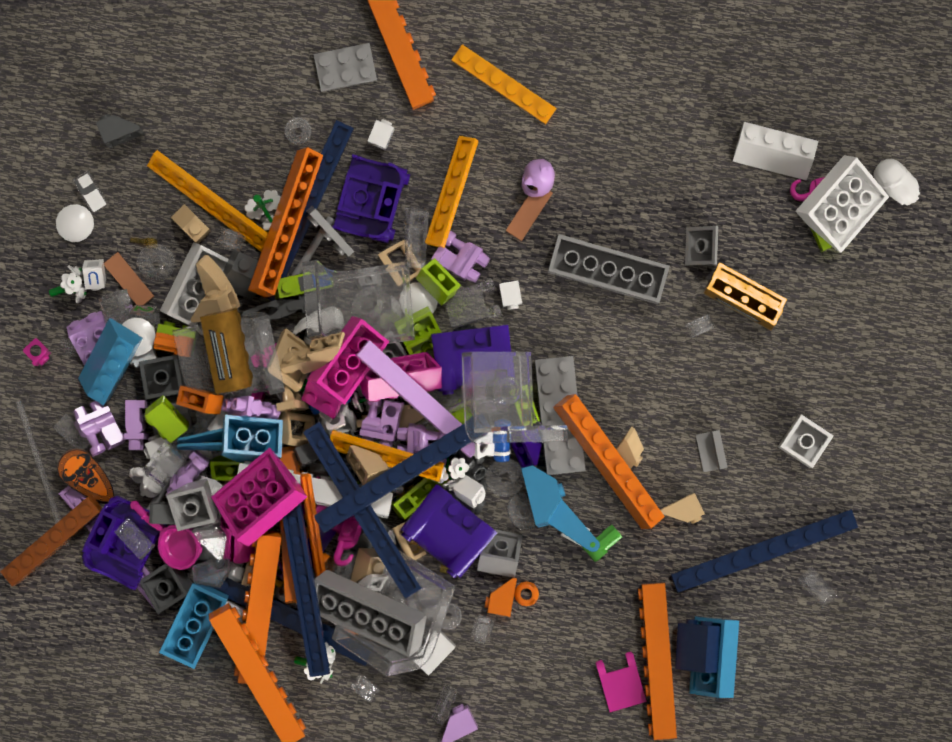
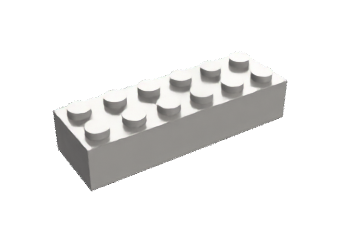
M559 234L548 273L659 304L670 266Z
M573 356L535 360L546 474L553 475L586 471L583 448L553 408L565 396L577 395Z
M329 570L324 571L315 578L320 616L407 657H410L421 648L427 614Z

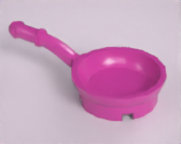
M137 501L130 503L131 508L138 513L141 519H144L149 525L160 531L158 550L161 558L167 565L174 569L183 570L195 564L203 548L200 543L202 539L197 530L189 528L177 531L176 525L165 527L163 524L149 523V512H146Z

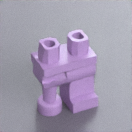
M450 230L446 246L453 245L459 250L458 254L455 255L447 248L438 247L431 260L435 258L447 271L464 281L467 279L476 283L481 274L474 270L473 267L477 263L485 268L490 258L483 253V249L473 243H464L456 239V234Z
M252 396L232 397L230 400L223 399L221 411L235 416L278 419L280 416V411H277L276 405L269 402H261L259 399L254 400Z
M380 399L378 402L367 400L370 408L367 418L362 421L359 435H362V439L374 442L375 438L381 439L380 444L392 447L393 441L397 440V431L405 402L384 400L382 416L379 418L377 417L378 406H382L383 399Z
M125 400V428L127 433H124V439L129 440V450H143L144 440L149 438V434L145 433L147 425L143 421L142 409L147 408L146 400Z
M93 401L90 403L93 412L88 415L84 406L74 410L73 413L76 419L74 425L81 437L87 438L92 446L90 448L92 456L103 453L106 448L110 450L125 442L124 434L118 428L108 406L105 407L97 401ZM96 434H100L104 444H99Z
M409 423L408 428H398L397 440L407 441V445H398L397 449L415 454L432 444L428 443V440H438L444 435L440 431H429L424 425ZM447 458L444 459L443 461H441V462L444 463L445 466H446Z
M191 450L189 452L190 461L186 466L178 469L177 475L173 474L170 477V485L166 489V495L187 483L193 482L206 469L209 459L198 450Z

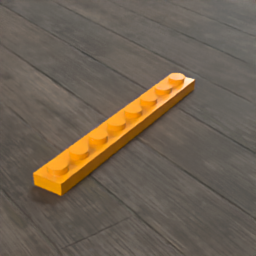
M157 150L153 153L147 167L262 252L268 235L265 230Z

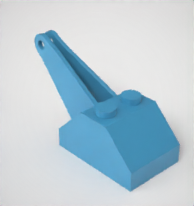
M225 415L223 417V428L177 438V442L181 443L177 445V449L222 451V456L235 462L244 463V461L253 462L268 448H271L278 458L281 459L283 420ZM222 440V442L202 443V442H210V441Z
M533 465L521 468L535 525L538 528L551 525L590 552H596L600 548V543L563 501V497L566 495L562 483L559 484L555 478ZM592 542L595 543V547L593 548L590 547V544Z

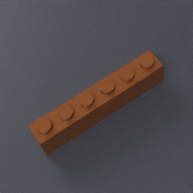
M93 496L84 499L2 569L0 573L11 586L18 585L98 517L102 510L101 505Z

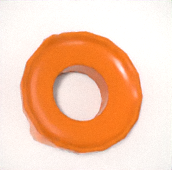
M521 582L515 588V600L522 606L534 605L539 596L538 588L534 583ZM526 588L532 592V597L528 600L521 597V591Z

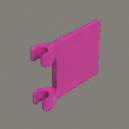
M632 652L625 653L628 667L606 673L603 661H596L609 712L647 702Z

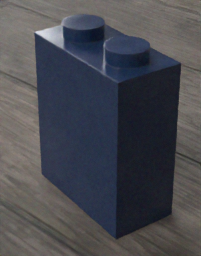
M686 619V623H678L675 669L718 673L720 626L712 625V621H701V624H698V620Z

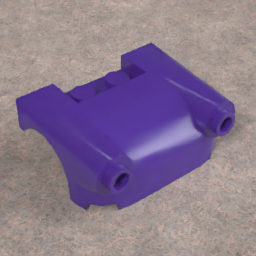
M352 154L350 168L346 175L336 213L337 216L332 228L389 243V240L393 241L396 231L392 229L402 188L404 185H408L411 174H408L407 169L398 167L393 163L377 162Z
M508 325L431 334L434 360L442 367V388L438 389V392L442 391L443 395L454 394L456 389L500 384V388L511 387V383L515 382Z
M438 484L435 485L400 529L403 531L401 535L409 542L413 540L447 567L448 570L446 572L453 578L457 576L461 578L498 533Z
M117 495L112 497L108 504H105L84 544L82 560L88 569L105 575L129 589L136 590L144 574L142 569L157 538L160 536V531L149 525L144 519H141L138 513L131 508V501Z

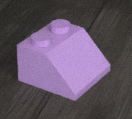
M463 704L452 708V713H450L441 742H453L478 730V725L468 705L463 706Z

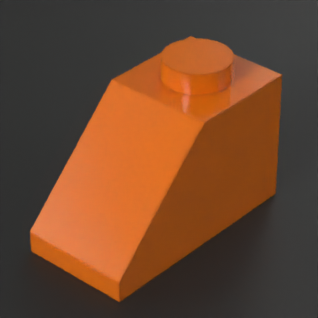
M180 385L176 404L202 413L220 415L224 395Z
M512 577L492 591L490 597L486 596L484 608H488L487 613L510 617L517 578Z

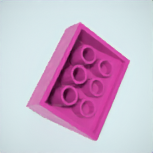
M268 448L211 498L236 540L249 547L305 500L307 495L274 451Z

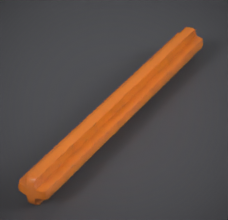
M303 473L300 475V482L303 491L307 495V498L303 501L315 577H318L326 569L319 524L314 518L317 511L312 479L309 473Z

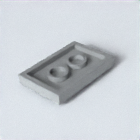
M370 43L313 54L321 92L377 81Z
M311 206L306 211L309 214L307 218L314 226L317 227L319 225L322 228L320 230L321 234L328 241L333 240L335 242L332 246L341 255L346 254L349 257L354 252L314 207Z

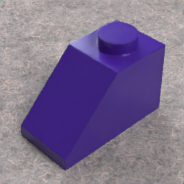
M534 423L510 434V443L521 468L538 464L542 439Z

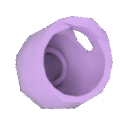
M537 159L527 164L522 178V189L526 195L539 197L549 193L555 179V172L551 163L545 159ZM527 185H533L537 187V190H531Z

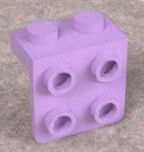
M102 311L93 312L80 321H73L69 326H66L68 336L84 365L106 325Z

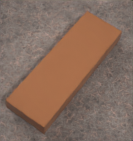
M549 191L544 196H528L506 229V232L522 241L553 193Z
M119 252L104 263L107 270L137 306L143 307L155 297Z

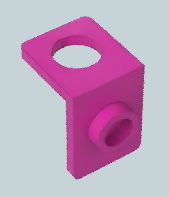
M37 338L33 339L23 349V352L33 361L32 364L34 366L44 365L49 360L48 356L51 354ZM32 346H40L41 354L39 356H33L30 353Z

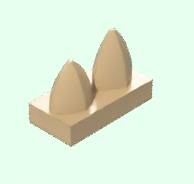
M284 384L282 402L277 403L276 406L277 411L297 412L309 409V404L301 400L302 397L299 392H295L293 389L291 391L290 387Z

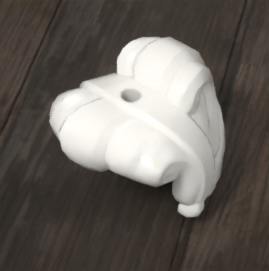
M151 465L149 469L136 467L129 471V477L134 482L141 483L140 495L142 497L154 498L162 492L164 474L159 465Z

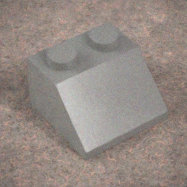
M207 479L187 483L166 495L177 531L214 523L217 519L218 511L211 498L213 495Z
M494 529L498 533L480 553L477 571L515 578L523 535Z

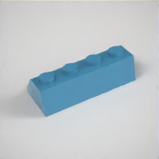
M109 318L78 377L87 396L103 406L113 396L143 339L112 318Z
M192 583L159 653L195 669L214 629L209 621L208 614L224 606L229 595L212 587Z
M695 616L698 624H701V621H712V625L720 626L718 673L691 671L689 693L716 698H734L739 620Z

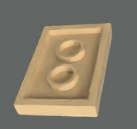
M284 329L281 332L266 370L295 392H298L302 388L307 374H303L300 369L284 374L280 367L285 354L309 348V345L288 329Z

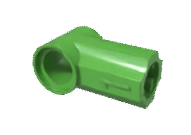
M611 524L599 536H595L600 543V548L596 552H590L584 547L583 549L596 562L622 536ZM592 542L590 547H595V543Z

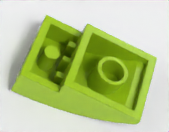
M428 306L394 323L410 355L428 352L434 358L431 334L442 332Z

